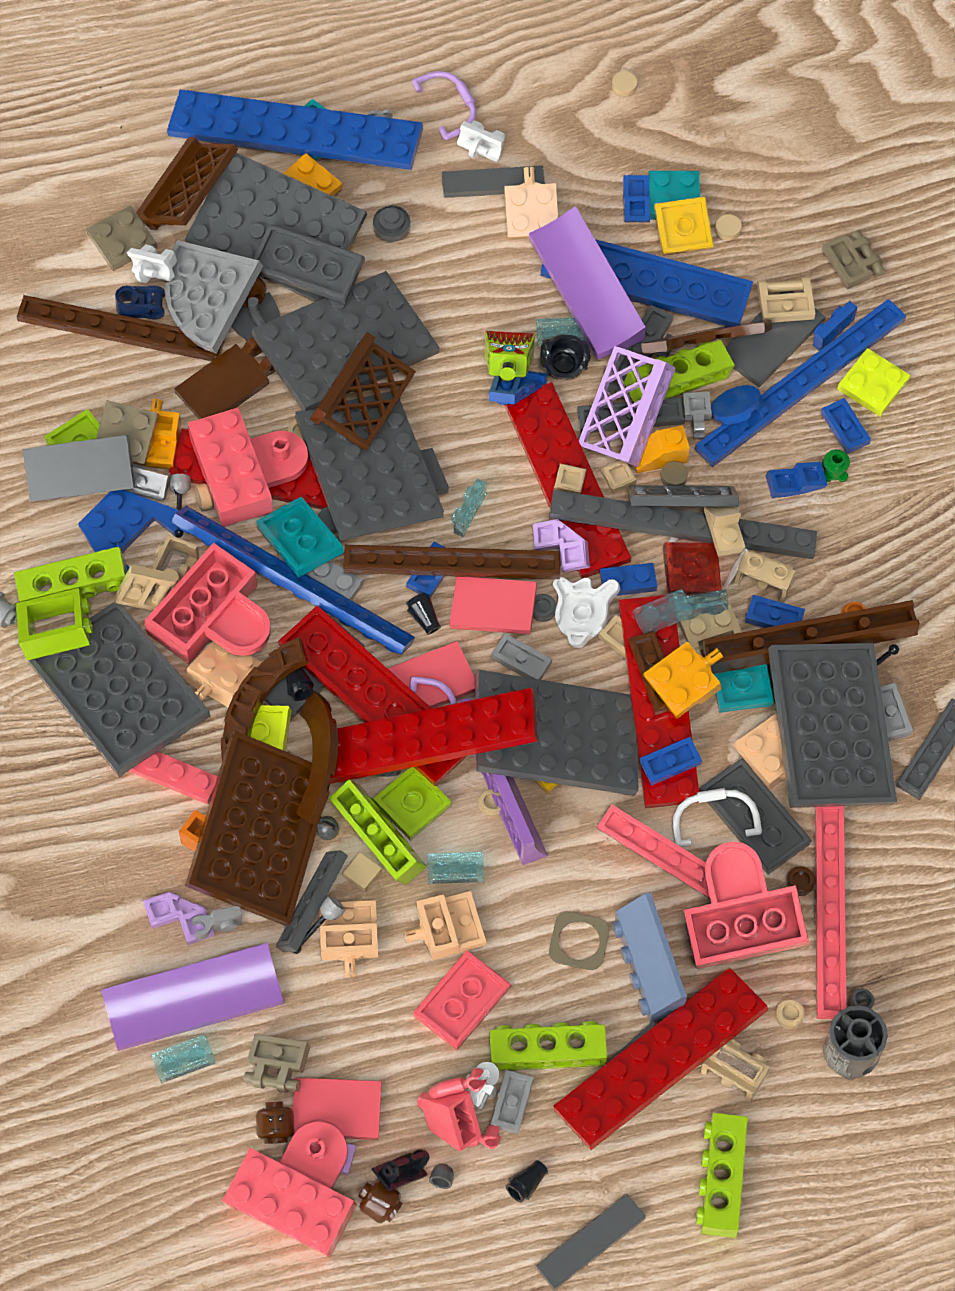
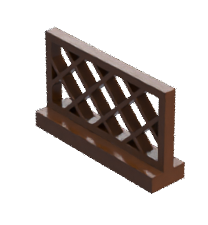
M188 137L136 213L150 230H158L160 225L186 226L234 157L238 148L235 144L200 143L196 137Z
M368 332L360 340L310 420L318 425L322 421L365 451L416 372L373 342L375 337ZM372 352L382 358L383 365L372 366L370 360ZM398 369L407 376L404 380L394 381L391 370ZM385 371L388 382L377 383L374 372ZM368 373L371 384L360 385L357 375ZM390 388L393 398L382 400L379 389ZM373 390L376 401L365 402L362 391ZM356 392L359 403L348 405L345 394ZM378 407L381 417L370 419L367 408ZM361 409L364 420L353 422L350 410ZM344 411L347 423L337 422L331 418L332 414ZM366 426L369 435L367 440L356 434L355 427Z

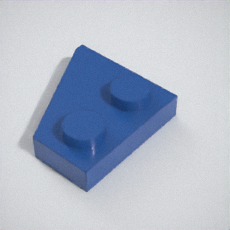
M528 371L526 377H514L510 381H505L500 376H495L489 390V401L497 402L501 405L516 404L547 384L548 373Z

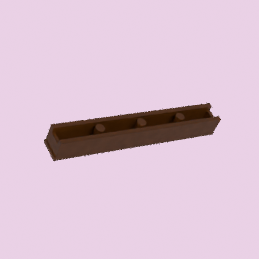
M910 600L704 639L700 652L703 657L716 648L721 652L723 658L710 666L712 673L717 674L770 664L768 648L771 645L875 644L917 636L920 622L914 612V602Z

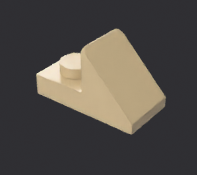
M704 507V513L717 555L723 556L742 552L745 549V544L738 525L741 512L736 507Z

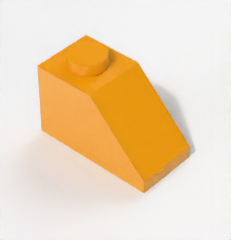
M683 425L657 430L650 435L639 466H634L636 473L661 469L665 464L672 461L682 464L688 463L690 447Z

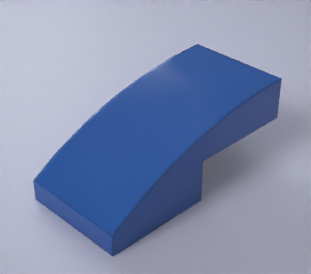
M623 175L624 222H650L649 175Z
M821 462L796 463L793 469L769 470L765 475L772 498L800 495L827 486Z

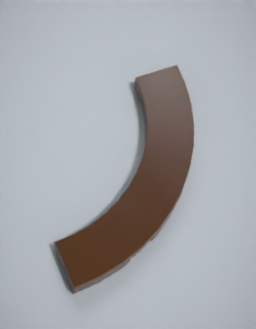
M771 320L757 321L661 338L642 343V353L664 352L683 347L685 344H698L714 341L719 338L765 333L772 329Z
M300 637L272 651L269 654L270 657L257 668L254 667L240 684L229 704L224 719L225 727L223 737L221 738L222 761L230 734L233 731H238L251 737L254 720L268 694L290 673L309 664Z
M314 690L299 713L310 728L313 742V758L309 781L296 813L307 822L316 825L330 792L327 791L330 776H334L336 771L338 730L336 720L331 715L332 708L320 693Z

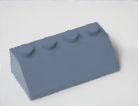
M648 892L617 910L612 926L616 938L621 937L624 947H621V953L625 964L630 963L633 972L630 973L634 990L639 989L642 998L638 1000L643 1016L647 1015L651 1023L652 1021L658 1022L663 1020L677 1008L684 1006L687 996L651 892Z

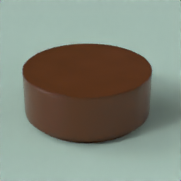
M795 867L789 872L786 884L787 887L796 885L798 895L805 896L813 890L815 876L806 867Z

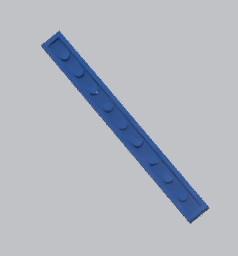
M887 299L763 393V404L758 412L755 409L751 413L752 417L738 424H722L698 442L695 450L714 467L864 353L867 348L872 347L902 324L906 319V315L890 299Z
M185 506L175 513L172 523L179 526L183 532L198 537L207 546L215 543L256 573L269 578L273 584L288 589L299 599L307 600L315 606L318 605L325 613L338 618L342 624L359 630L366 638L378 641L389 651L402 655L412 645L415 639L413 635L307 574L298 578L286 562L189 506Z

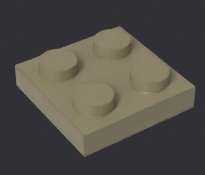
M131 205L86 229L88 236L112 271L132 261L131 257L127 254L131 248L140 250L145 244L151 245L155 249L157 248V242Z
M106 400L96 439L129 435L132 462L146 465L159 414Z

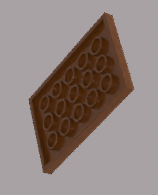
M233 731L230 734L185 886L281 925H290L318 829L317 824L313 825L296 813L309 781L312 762L238 731Z

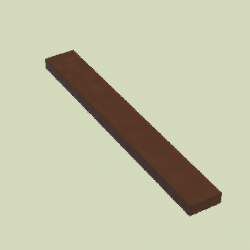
M27 295L23 296L16 316L19 322L206 361H213L221 355L225 341L223 340L218 352L213 353L196 345L177 326Z
M345 544L344 573L560 579V551Z

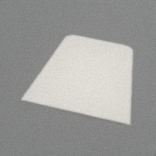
M743 551L734 562L720 596L736 575Z

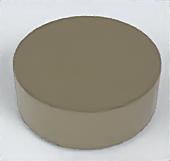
M672 461L663 466L661 481L664 485L678 486L686 484L688 470L682 463Z

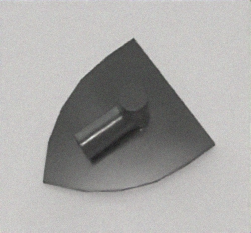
M270 292L266 293L260 304H258L256 297L249 298L248 308L241 307L231 326L246 341L252 337L253 328L280 317L279 309Z

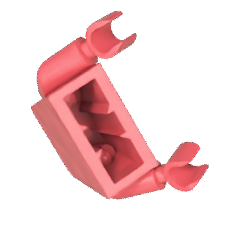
M481 1068L474 1069L467 1079L458 1077L436 1083L430 1087L428 1092L422 1093L417 1100L418 1107L424 1111L429 1130L460 1152L466 1147L479 1146V1143H483L489 1149H494L498 1146L501 1136H498L500 1128L494 1125L488 1126L485 1133L481 1134L471 1094L466 1090V1088H469L474 1092H478L484 1087L487 1079L478 1080L484 1072Z

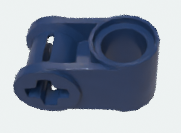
M155 285L122 286L115 293L116 312L119 315L133 318L160 319L165 314V310L162 307L165 290Z

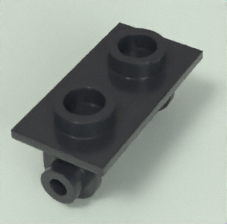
M418 1149L413 1154L408 1153L373 1167L372 1171L390 1192L427 1177L428 1174L424 1167L427 1165L430 1156L427 1151Z

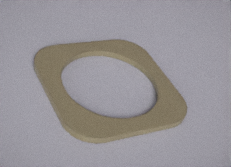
M573 912L559 914L555 920L549 947L550 958L555 963L586 970L598 969L603 963L609 936L607 922L601 918ZM574 922H584L591 925L597 931L600 939L597 952L584 960H575L566 956L559 946V935L564 927Z

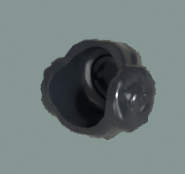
M559 334L552 339H544L540 350V364L554 378L566 380L577 378L582 371L588 369V362L591 360L590 344L582 341L575 335Z

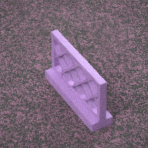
M614 346L579 438L581 447L638 467L676 368L667 362L655 360ZM620 354L627 356L631 366L621 371L618 370L616 365ZM646 363L654 365L650 375L642 379L637 368ZM634 371L638 382L625 387L622 376ZM617 379L621 391L609 396L607 391L608 385ZM640 387L643 393L641 400L632 404L628 393ZM624 395L628 407L616 413L612 401ZM608 404L612 415L600 421L598 411L600 407ZM631 412L633 421L630 426L623 429L619 417ZM614 420L619 431L607 437L603 426ZM599 429L603 440L593 445L587 443L590 432ZM621 436L624 444L620 454L612 451L609 442Z

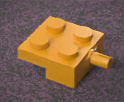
M306 153L283 173L331 196L336 195L342 189V182Z
M155 398L152 399L151 410L148 411L158 413L159 417L147 463L142 466L170 469V467L173 468L180 434V413L161 411L163 401L158 399L157 402Z
M687 641L643 673V675L674 716L679 718L696 704L701 705L722 689L721 683L712 673L710 666L723 658V655L716 648L703 657L696 653Z

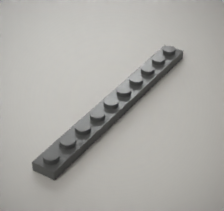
M553 490L549 518L714 544L705 513L660 506H631L629 501ZM739 519L738 525L744 540L745 549L808 559L814 558L817 531Z

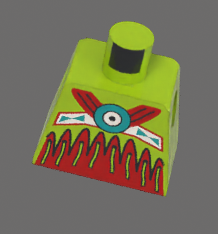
M485 331L484 356L489 375L500 376L505 381H510L514 377H526L534 358L535 333Z

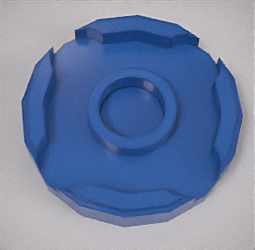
M743 385L731 388L720 394L711 405L712 415L715 421H721L722 424L726 425L746 421L752 417L751 413L755 409L757 412L760 410L763 404L762 395L755 386Z

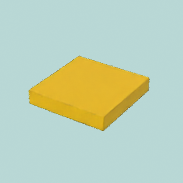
M705 197L654 205L662 256L712 249L714 247Z

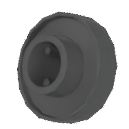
M396 205L380 208L373 218L374 232L384 241L394 242L405 238L411 227L410 216L407 211Z

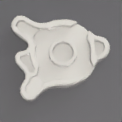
M564 577L554 580L553 587L558 594V604L555 610L556 623L561 632L568 638L572 647H584L589 640L599 635L607 625L610 616V603L620 591L617 581L608 580L597 589H593L592 581L589 578H583L575 583L569 582Z

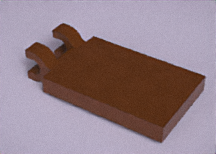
M252 336L247 340L243 348L235 344L175 387L174 390L175 394L198 419H202L237 408L269 384L267 376L276 371L266 356L260 364L254 358L263 351Z

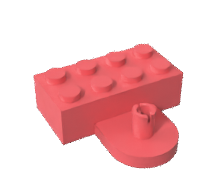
M239 408L188 423L192 446L223 527L273 512L272 497L268 488L295 480L302 475L307 467V446L298 435L289 431H275L250 439Z
M213 543L144 620L147 635L188 664L193 661L210 640L234 655L247 656L257 653L267 644L271 634V627L267 613L248 599V596L257 587L256 572Z
M727 842L719 845L711 852L706 861L705 875L712 904L684 910L695 963L698 969L810 945L796 885L768 891L760 858L746 844Z
M311 1122L296 1131L280 1162L249 1148L222 1201L239 1212L330 1258L357 1206L355 1201L333 1190L347 1162L348 1145L346 1139L335 1126L329 1123Z

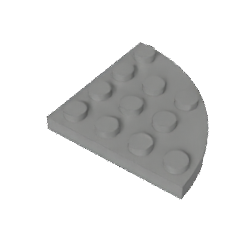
M177 240L172 250L177 259V263L172 267L175 277L165 283V297L168 309L177 326L191 341L205 350L217 353L263 265L259 260Z

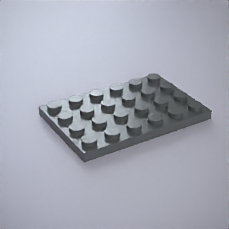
M236 152L208 193L185 241L253 259L268 225L271 224L349 251L367 216V212ZM258 275L314 302L325 298Z
M387 271L355 284L346 304L322 298L252 329L253 338L304 413L307 410H313L318 407L366 332L375 337L373 341L375 344L408 366L438 354L440 349ZM372 352L370 355L372 366L383 365L382 358ZM394 369V370H391V371H392V374H393V373H396V372H398V371H400V370ZM385 371L374 372L377 381L387 377ZM368 373L357 375L360 385L371 384Z
M391 391L380 393L382 400L393 398ZM375 395L364 397L365 402L376 401ZM357 398L348 400L347 402L348 405L359 403V400ZM400 398L366 451L322 421L318 425L310 420L316 408L307 410L305 413L303 411L295 412L296 422L303 441L307 446L310 460L340 541L434 520L444 516L443 507ZM378 407L367 408L370 419L381 417ZM361 409L350 410L353 422L364 420ZM344 411L332 414L331 418L337 422L347 423ZM366 426L355 427L356 434L367 440L369 435Z
M114 602L90 618L93 633L89 634V646L31 659L28 662L118 777H120L209 718L210 712L123 605Z
M874 643L771 645L768 648L790 808L893 805L896 803L897 797Z
M484 670L477 671L475 675V699L527 688L534 690L538 741L476 754V771L632 796L636 795L639 791L637 741L630 694Z

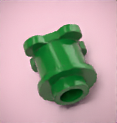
M838 449L827 452L821 462L826 481H847L848 473L846 471L850 465L849 456L846 452Z

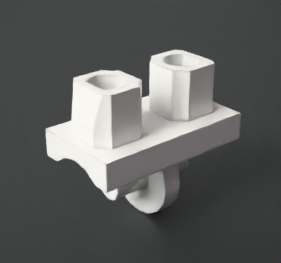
M474 120L471 123H467L464 121L460 127L461 131L457 145L468 149L469 157L473 159L479 154L498 162L502 154L505 133L498 130L490 133L484 130V126L480 122Z
M145 244L140 250L131 248L127 252L133 261L132 272L135 273L137 281L147 283L151 278L171 281L175 277L172 267L177 263V259L172 250L165 249L160 255L157 254L153 246Z
M482 1062L476 1067L484 1071L481 1077L478 1078V1080L487 1079L484 1087L478 1092H474L469 1088L467 1090L471 1094L474 1107L480 1110L483 1109L488 1097L495 1099L498 1093L494 1085L499 1081L500 1073L497 1066L491 1062Z

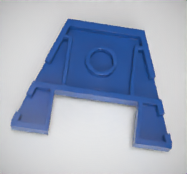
M125 490L110 491L78 523L80 530L94 552L120 547L123 553L154 521L175 537L178 531L181 530L179 526L172 523L175 513L179 510Z

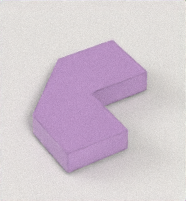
M558 519L533 524L534 549L544 551L560 547L562 571L569 572L590 568L588 542Z
M172 892L143 900L152 929L179 920L188 945L201 941L196 939L195 932L201 931L205 927L201 924L192 926V918L198 915L207 916L205 907L184 900ZM213 929L205 939L215 936Z

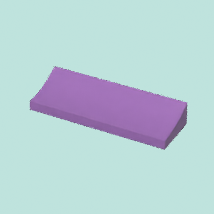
M576 206L554 221L529 233V240L585 339L590 344L597 360L612 354L614 346L625 349L644 341L646 329L644 323Z
M468 697L460 700V702L470 701L471 698ZM481 772L488 788L492 789L494 793H500V796L492 794L496 807L500 806V816L522 866L548 856L514 778Z
M268 943L101 990L118 1051L284 1004Z

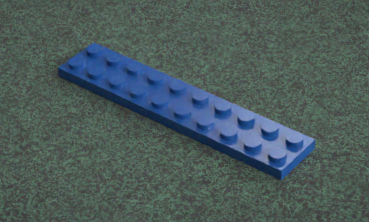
M180 89L167 133L171 137L185 139L196 137L200 141L235 144L236 146L300 155L306 153L309 156L412 170L423 132V123Z

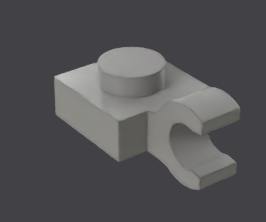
M683 393L685 421L693 420L694 439H704V420H711L710 393Z
M231 906L211 911V915L193 917L192 926L201 924L205 927L203 930L195 932L196 939H205L212 929L214 932L220 930L221 932H230L235 930L237 926L241 925L242 914L240 907Z

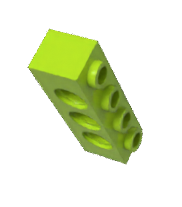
M721 340L712 343L711 341L704 342L696 348L690 350L682 349L675 355L669 357L661 356L655 359L667 362L675 367V370L681 372L677 373L674 371L664 400L728 379L735 366ZM645 364L637 368L642 379L650 375L654 365ZM634 371L627 374L624 381L626 387L638 382ZM640 387L629 392L634 403L641 400L643 393Z
M115 547L16 571L14 576L19 602L76 588L80 589L83 598L87 597L89 599L95 597L98 593L106 591L117 592L127 574V568L120 547ZM104 572L102 577L93 578L96 573ZM78 578L76 583L67 585L70 579ZM47 584L52 585L49 590L41 591L43 586Z
M349 779L329 797L396 881L407 885L427 867L361 785Z
M595 1021L583 1022L578 1026H569L568 1023H555L552 1027L528 1024L524 1028L512 1029L508 1025L495 1027V1030H490L489 1032L490 1061L497 1066L499 1071L604 1066L607 1061L605 1024L598 1025ZM573 1039H579L583 1042L584 1046L576 1049L571 1047L569 1042ZM548 1040L553 1042L555 1047L551 1050H545L540 1044ZM515 1042H522L527 1048L523 1051H515L511 1045Z
M713 1113L711 1122H705L704 1139H709L708 1150H703L701 1167L707 1169L706 1178H700L699 1196H704L703 1207L698 1206L696 1224L702 1225L701 1234L736 1238L747 1116ZM720 1141H725L730 1144L731 1150L728 1152L720 1151L716 1144ZM719 1169L725 1170L729 1178L719 1180L715 1177L714 1172ZM721 1198L726 1202L727 1206L723 1209L715 1208L711 1200Z

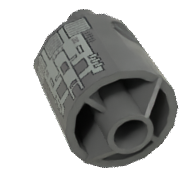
M861 1005L849 1006L839 1011L832 1020L823 1046L825 1060L832 1070L848 1080L863 1077L872 1072L880 1060L888 1038L887 1027L882 1017L871 1008Z

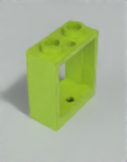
M79 588L16 603L18 640L26 660L90 645L89 634L93 633V627L87 614L91 613V606L88 598H83ZM74 612V625L35 633V621Z

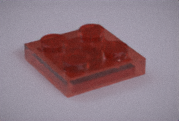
M664 543L663 556L667 595L718 597L721 595L722 585L719 557L714 543Z

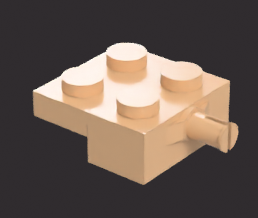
M528 167L523 168L525 183L504 187L508 239L528 238L530 232L558 218L556 183L540 184L535 182L534 167H530L529 171Z
M212 642L188 666L185 682L198 689L194 693L201 701L208 695L229 707L242 681L254 667L257 668L262 662L251 655L239 656L231 654L215 642Z
M775 713L734 743V748L769 790L786 779L777 713Z
M471 891L446 898L442 894L416 901L420 928L403 932L406 943L423 939L428 946L432 961L466 952V950L484 947L487 944Z
M376 900L340 902L346 911L338 919H326L320 926L322 960L344 961L345 977H350L349 967H351L352 977L357 976L356 960L361 958H378Z

